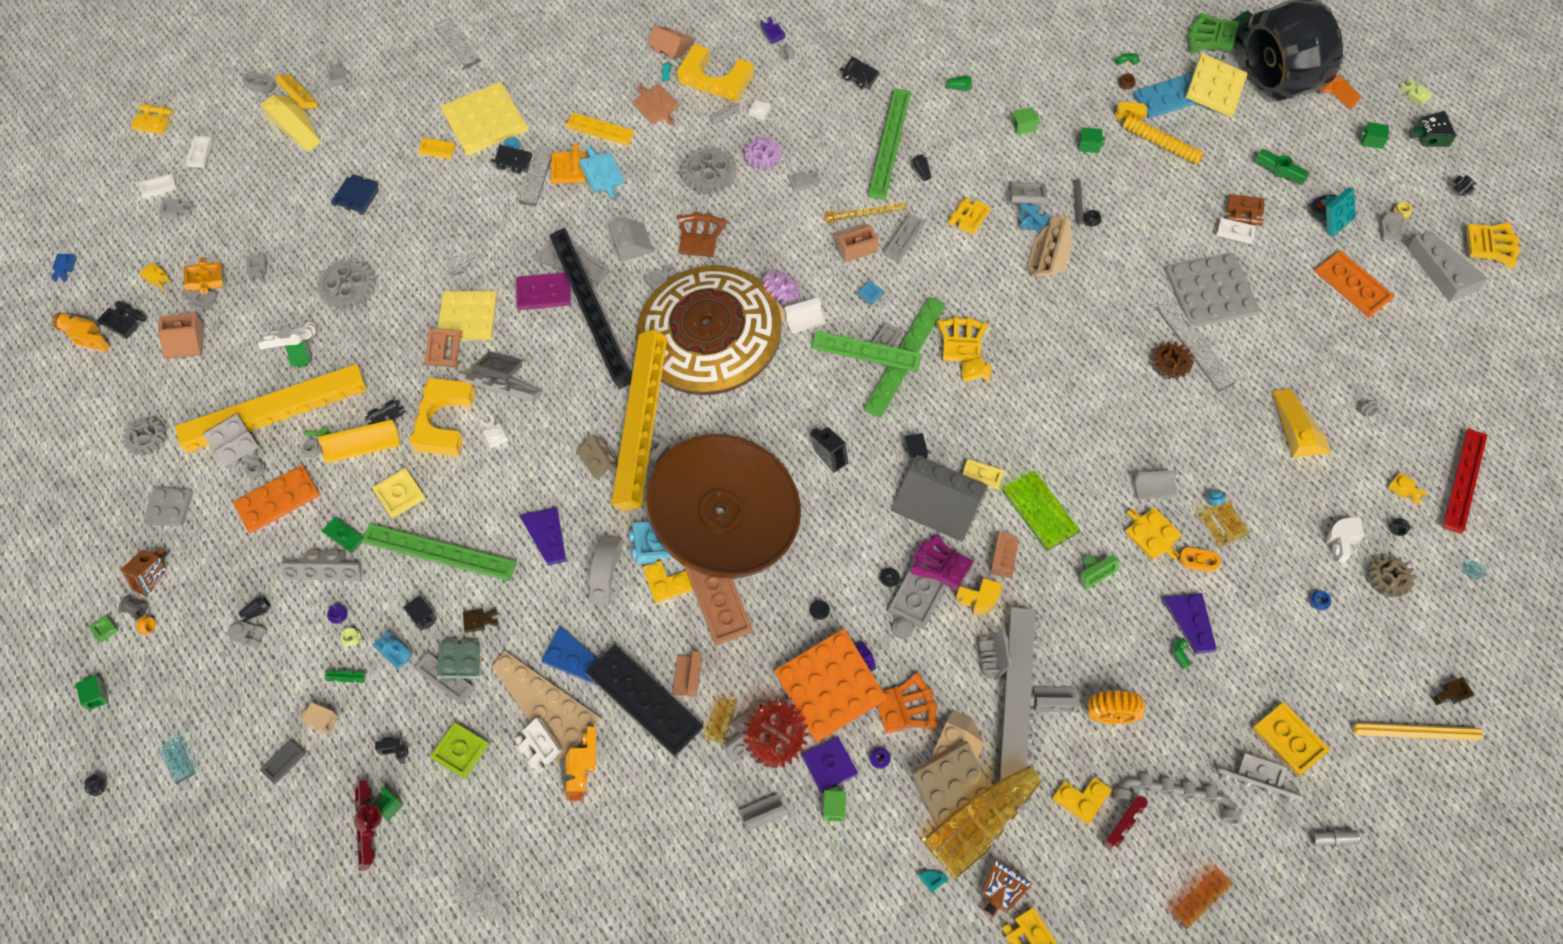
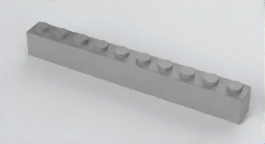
M1011 607L1008 622L1007 647L1012 663L1005 671L996 812L1022 815L1029 806V796H1025L1026 788L1030 786V775H1027V767L1031 766V754H1028V747L1032 746V734H1029V726H1033L1034 717L1033 714H1030V706H1034L1035 695L1031 694V687H1035L1036 675L1032 674V667H1036L1037 655H1033V649L1037 648L1038 636H1034V631L1038 629L1039 617H1035L1036 610Z

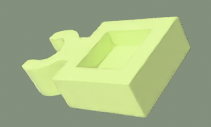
M1411 79L1407 80L1406 85L1402 83L1400 87L1403 92H1408L1407 97L1419 106L1427 102L1433 95L1432 92L1421 84L1416 86Z

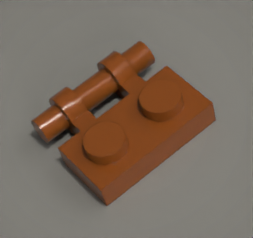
M1229 194L1227 198V212L1234 213V215L1227 214L1226 219L1254 226H1262L1264 219L1257 218V216H1263L1265 198ZM1241 214H1247L1250 217L1241 216Z

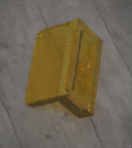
M717 699L704 739L724 745L737 710V701L735 699H732L731 703Z

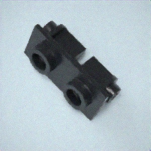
M393 399L384 404L385 407L379 410L375 408L367 412L365 419L366 421L371 420L368 423L369 425L386 421V416L394 421L402 417L405 410L402 406L398 407L400 405L399 400L395 401Z

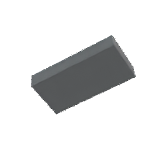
M290 739L259 771L276 785L306 753Z

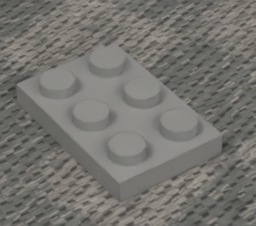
M910 569L888 612L901 619H906L911 624L924 630L947 585L932 578L913 575Z

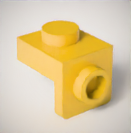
M982 357L962 363V379L965 382L982 377L986 382L991 380V365Z

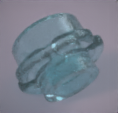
M1470 562L1465 567L1467 576L1477 580L1485 577L1484 572L1486 568L1482 564Z

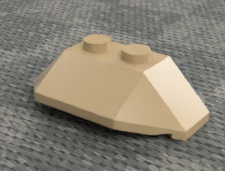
M1068 216L1051 218L1048 222L1049 224L1035 238L1027 268L1036 276L1052 275L1065 271L1073 244Z
M952 711L930 761L964 741L969 743L976 760H978L984 746V741L973 719Z

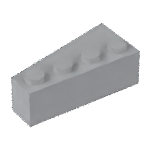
M1430 230L1415 236L1407 248L1449 303L1479 291L1488 279Z

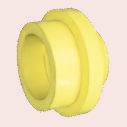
M1400 202L1395 205L1393 212L1403 213V219L1412 214V206L1408 202Z

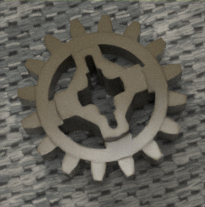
M1392 554L1389 558L1383 555L1381 559L1377 558L1369 568L1371 572L1368 576L1373 578L1370 584H1376L1375 590L1381 589L1383 596L1389 593L1390 598H1393L1395 595L1401 597L1403 594H1407L1415 585L1413 580L1416 576L1411 575L1414 569L1407 567L1408 561L1405 563L1401 562L1402 557L1395 559Z

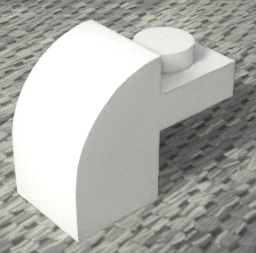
M1361 518L1341 519L1335 523L1328 533L1326 544H1333V554L1337 556V562H1346L1351 556L1350 544H1358L1364 537Z

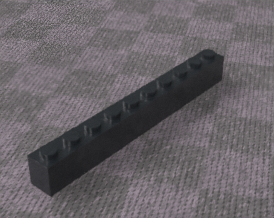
M564 227L550 234V239L609 374L620 390L631 384V369L575 243Z

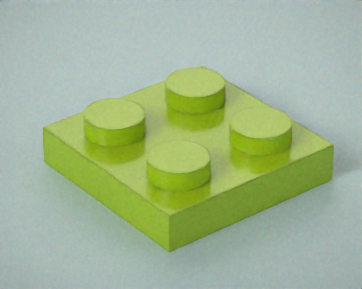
M454 722L430 755V758L465 780L489 747V743Z

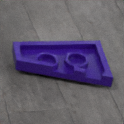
M557 507L519 515L547 566L567 562Z
M1202 593L1169 596L1161 599L1163 604L1169 609L1173 620L1181 628L1183 636L1195 654L1215 652L1217 650Z

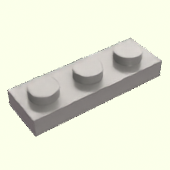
M909 214L886 248L884 256L901 262L925 226V220Z
M429 653L414 667L419 674L460 705L475 690L464 679H460V681H456V679H441V681H437L438 660ZM442 673L448 675H456V673Z

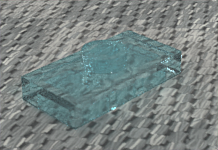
M178 737L158 748L176 785L196 774L186 750Z

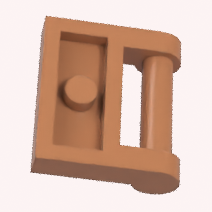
M429 329L424 364L426 366L458 368L459 342L463 332L448 329ZM448 337H453L450 360H447L445 358Z

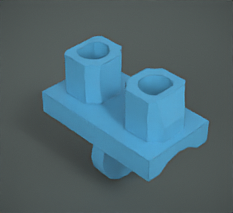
M1023 203L1021 205L1022 210L1019 213V220L1022 223L1020 228L1022 230L1029 228L1031 231L1034 229L1039 234L1049 224L1048 222L1051 220V217L1047 213L1039 216L1037 214L1039 213V206L1037 204L1031 203L1027 205Z
M388 631L384 633L381 639L372 644L397 670L403 667L413 656Z

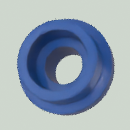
M1316 591L1311 595L1310 603L1315 609L1324 611L1330 607L1331 597L1325 591ZM1317 599H1321L1323 604L1319 603Z

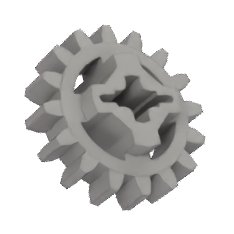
M145 416L142 421L137 418L135 424L130 422L131 427L124 429L127 434L122 435L124 438L122 443L129 452H133L136 456L139 453L145 456L146 452L151 455L153 449L158 451V445L164 444L161 439L166 438L164 434L166 430L158 420L156 421L153 417L148 420Z

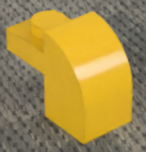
M983 578L979 592L960 586L956 601H959L964 606H975L973 614H986L997 605L1003 584Z

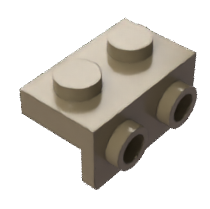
M591 435L576 449L595 479H599L611 467L617 468V456L610 451L608 442L603 437Z

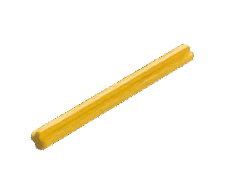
M1355 723L1353 725L1355 735L1481 740L1483 738L1481 728Z

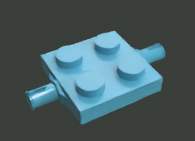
M588 146L586 150L590 157L581 159L579 165L593 193L607 191L611 200L617 198L618 196L613 188L624 184L625 180L611 152L596 154L593 146Z

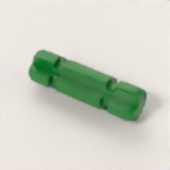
M327 669L324 678L326 681L331 682L337 680V682L353 683L356 681V683L365 682L366 673L364 671H335L334 669Z

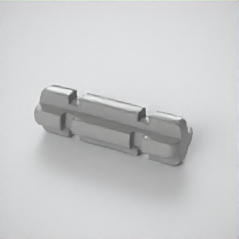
M733 102L730 104V107L726 106L718 111L717 114L711 115V123L716 125L720 122L719 120L723 121L733 115L732 113L738 112L740 110L739 104Z

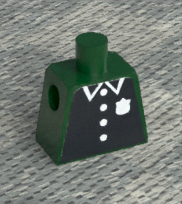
M1446 111L1419 118L1415 128L1409 129V137L1411 139L1419 138L1423 147H1450L1456 138V133Z

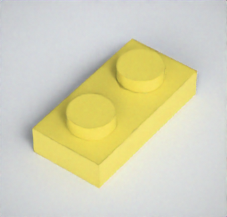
M967 459L962 474L998 490L1004 470Z

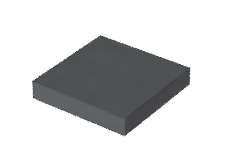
M489 351L473 365V372L508 380L522 367L523 360Z

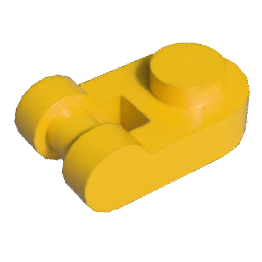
M1119 102L1115 118L1123 120L1129 115H1133V118L1137 117V120L1143 119L1147 116V106L1142 103Z

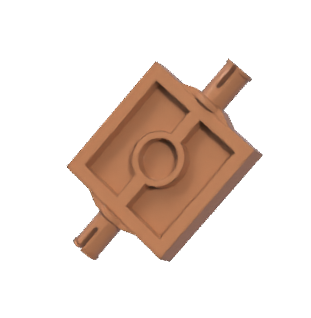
M659 83L649 90L639 85L636 90L641 96L632 101L633 106L652 125L664 119L669 125L674 124L675 119L670 115L679 108V105Z

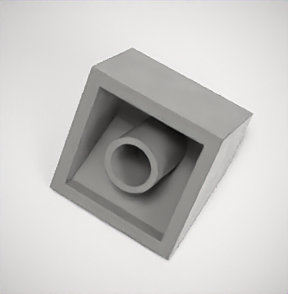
M628 218L608 222L620 262L654 253L644 223Z

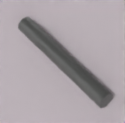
M1076 179L1074 180L1077 225H1083L1081 180Z

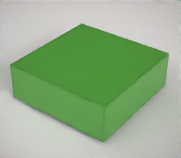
M105 615L89 626L100 643L118 632V629L108 615Z

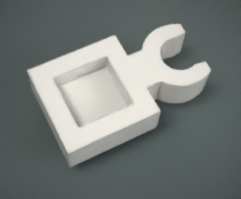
M489 415L491 419L489 423H485L483 419H480V423L485 429L482 432L490 448H493L508 441L500 423L495 425L496 422L493 415Z

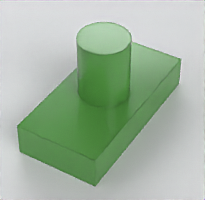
M1112 554L1098 562L1092 555L1087 556L1083 564L1088 569L1081 572V585L1086 590L1117 572L1118 558Z

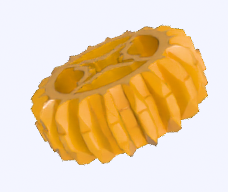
M1108 690L1107 692L1101 691L1090 696L1087 711L1090 719L1095 722L1124 725L1141 720L1145 716V704L1143 697L1138 693L1124 690Z

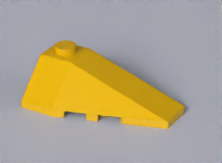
M1293 390L1272 391L1292 457L1331 453L1326 435Z

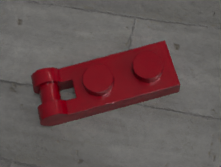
M1138 796L1133 801L1103 844L1109 851L1113 846L1119 847L1125 838L1122 835L1124 830L1130 831L1137 821L1133 817L1136 814L1142 813L1147 807L1148 801L1144 796Z

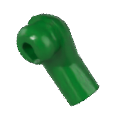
M1185 638L1176 640L1173 644L1174 656L1180 667L1184 669L1191 665L1183 651L1189 645Z

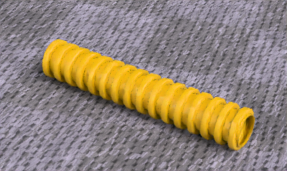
M1129 115L1124 121L1123 129L1127 128L1129 132L1137 133V136L1141 135L1143 139L1151 140V143H1156L1157 146L1161 145V148L1165 147V150H1170L1171 153L1175 152V155L1179 154V157H1184L1185 160L1189 159V162L1193 161L1195 165L1201 161L1204 155L1203 150L1199 151V148L1195 149L1193 145L1189 146V143L1185 144V141H1180L1179 138L1175 139V136L1171 137L1169 133L1161 132V129H1156L1155 126L1151 127V124L1147 125V122H1142L1141 119L1137 120V117L1133 118V115Z

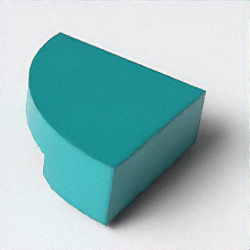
M671 62L663 63L662 81L670 79Z
M923 871L918 874V877L930 893H933L949 880L943 873L936 871Z

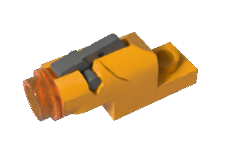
M59 313L53 316L52 326L56 330L67 333V336L74 344L107 352L110 346L105 341V338L99 335L100 329L90 316L73 313Z
M587 727L586 732L582 733V745H586V748H570L565 760L560 762L563 789L569 802L584 801L589 775L586 772H594L596 770V727Z

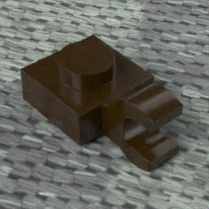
M1461 677L1443 685L1442 687L1445 691L1436 694L1437 696L1433 697L1432 700L1436 706L1448 700H1451L1455 705L1472 698L1475 694L1464 677Z

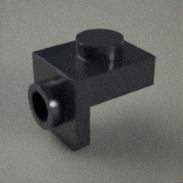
M385 737L381 741L375 742V750L380 756L396 753V758L400 764H406L405 757L409 755L408 746L400 738Z

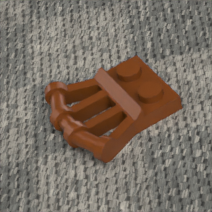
M699 212L684 216L682 214L677 215L682 232L679 254L714 257L717 238L727 225V219H720L711 215V213L699 214ZM693 221L691 233L686 232L684 223ZM699 221H705L703 234L697 233ZM711 222L718 225L712 235L709 234Z

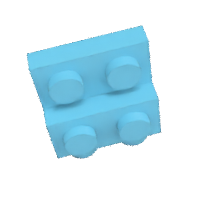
M649 522L633 523L632 530L629 531V542L634 543V547L631 548L632 559H636L637 565L655 563L657 559L673 558L659 543Z

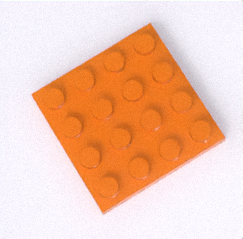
M845 629L840 630L774 670L789 698L793 699V705L816 743L888 700Z

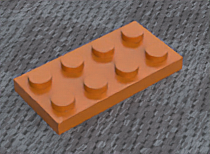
M300 465L232 503L247 531L251 534L314 500L320 494L304 466Z

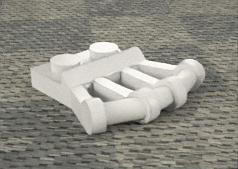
M308 321L303 327L295 329L285 326L281 330H271L269 334L264 335L263 339L258 342L259 348L266 349L284 345H297L302 340L311 338L316 333V326L313 322Z

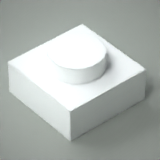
M755 99L748 111L749 116L764 120L771 108L770 104Z

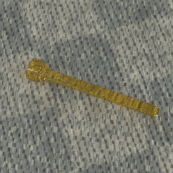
M899 203L836 213L832 210L825 211L826 225H833L834 222L842 219L907 209V204Z

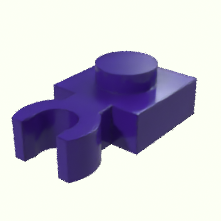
M768 17V23L760 20L763 34L771 44L785 39V32L778 23L773 25L771 17Z

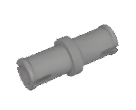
M1332 829L1331 832H1312V842L1314 846L1333 845L1334 847H1340L1342 844H1360V834L1357 830L1338 831V829Z

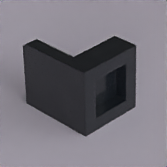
M923 433L904 436L903 446L904 450L908 451L909 457L922 455L923 458H928V450Z

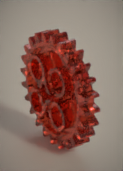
M775 699L774 703L772 700H767L766 705L759 703L760 710L757 708L752 709L754 716L747 715L751 721L750 723H744L748 730L743 731L742 734L747 735L748 738L744 739L743 742L749 744L745 750L753 751L750 757L753 759L757 758L756 763H763V766L768 768L770 765L777 769L778 765L784 768L785 762L792 764V757L799 759L798 751L804 752L801 745L808 743L803 740V737L809 735V733L804 732L808 725L802 724L806 717L799 716L801 709H795V704L790 703L788 705V701L782 700L781 702L780 699ZM775 714V722L771 724L770 718ZM762 723H764L768 728L774 729L777 734L787 738L790 741V743L788 744L782 738L776 737V734H774L773 732L763 728L761 726ZM791 725V733L787 734V727ZM764 732L765 738L760 742V735ZM780 743L781 750L777 753L776 747Z

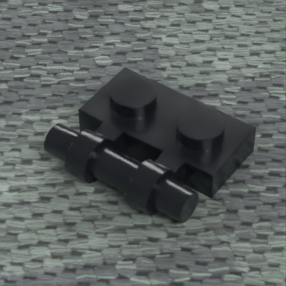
M116 301L115 307L117 308L115 310L108 308L97 321L100 325L127 339L139 327L135 321L145 322L147 316L143 315L142 311L131 308L126 302Z

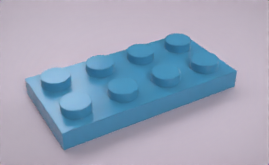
M1194 72L1134 91L1133 97L1137 103L1147 106V119L1197 104V102L1185 98Z

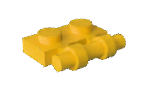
M152 104L139 105V110L144 113L136 114L130 125L131 128L137 131L164 135L170 123L166 116H172L173 110L165 106L154 107Z
M965 197L964 200L959 202L956 211L951 213L948 224L953 226L956 222H960L958 228L974 236L991 212V207L977 200L972 205L970 204L971 199Z
M1034 907L1014 920L1019 927L1015 931H1013L1010 924L1002 928L1006 934V940L1011 944H1022L1018 938L1021 935L1025 936L1029 944H1058Z

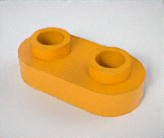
M1189 547L1185 548L1179 556L1181 565L1193 570L1215 572L1221 564L1220 556L1216 552ZM1186 558H1191L1192 562L1187 561ZM1206 561H1210L1212 565H1208Z

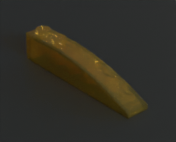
M1030 765L1007 776L953 812L926 835L922 842L955 880L992 847L991 842L997 835L1000 837L1004 831L1003 827L1010 818L1014 819L1018 813L1017 809L1022 803H1026L1042 783L1041 778Z

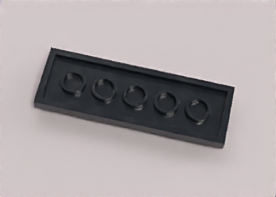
M615 644L586 672L587 677L674 758L704 729V726Z

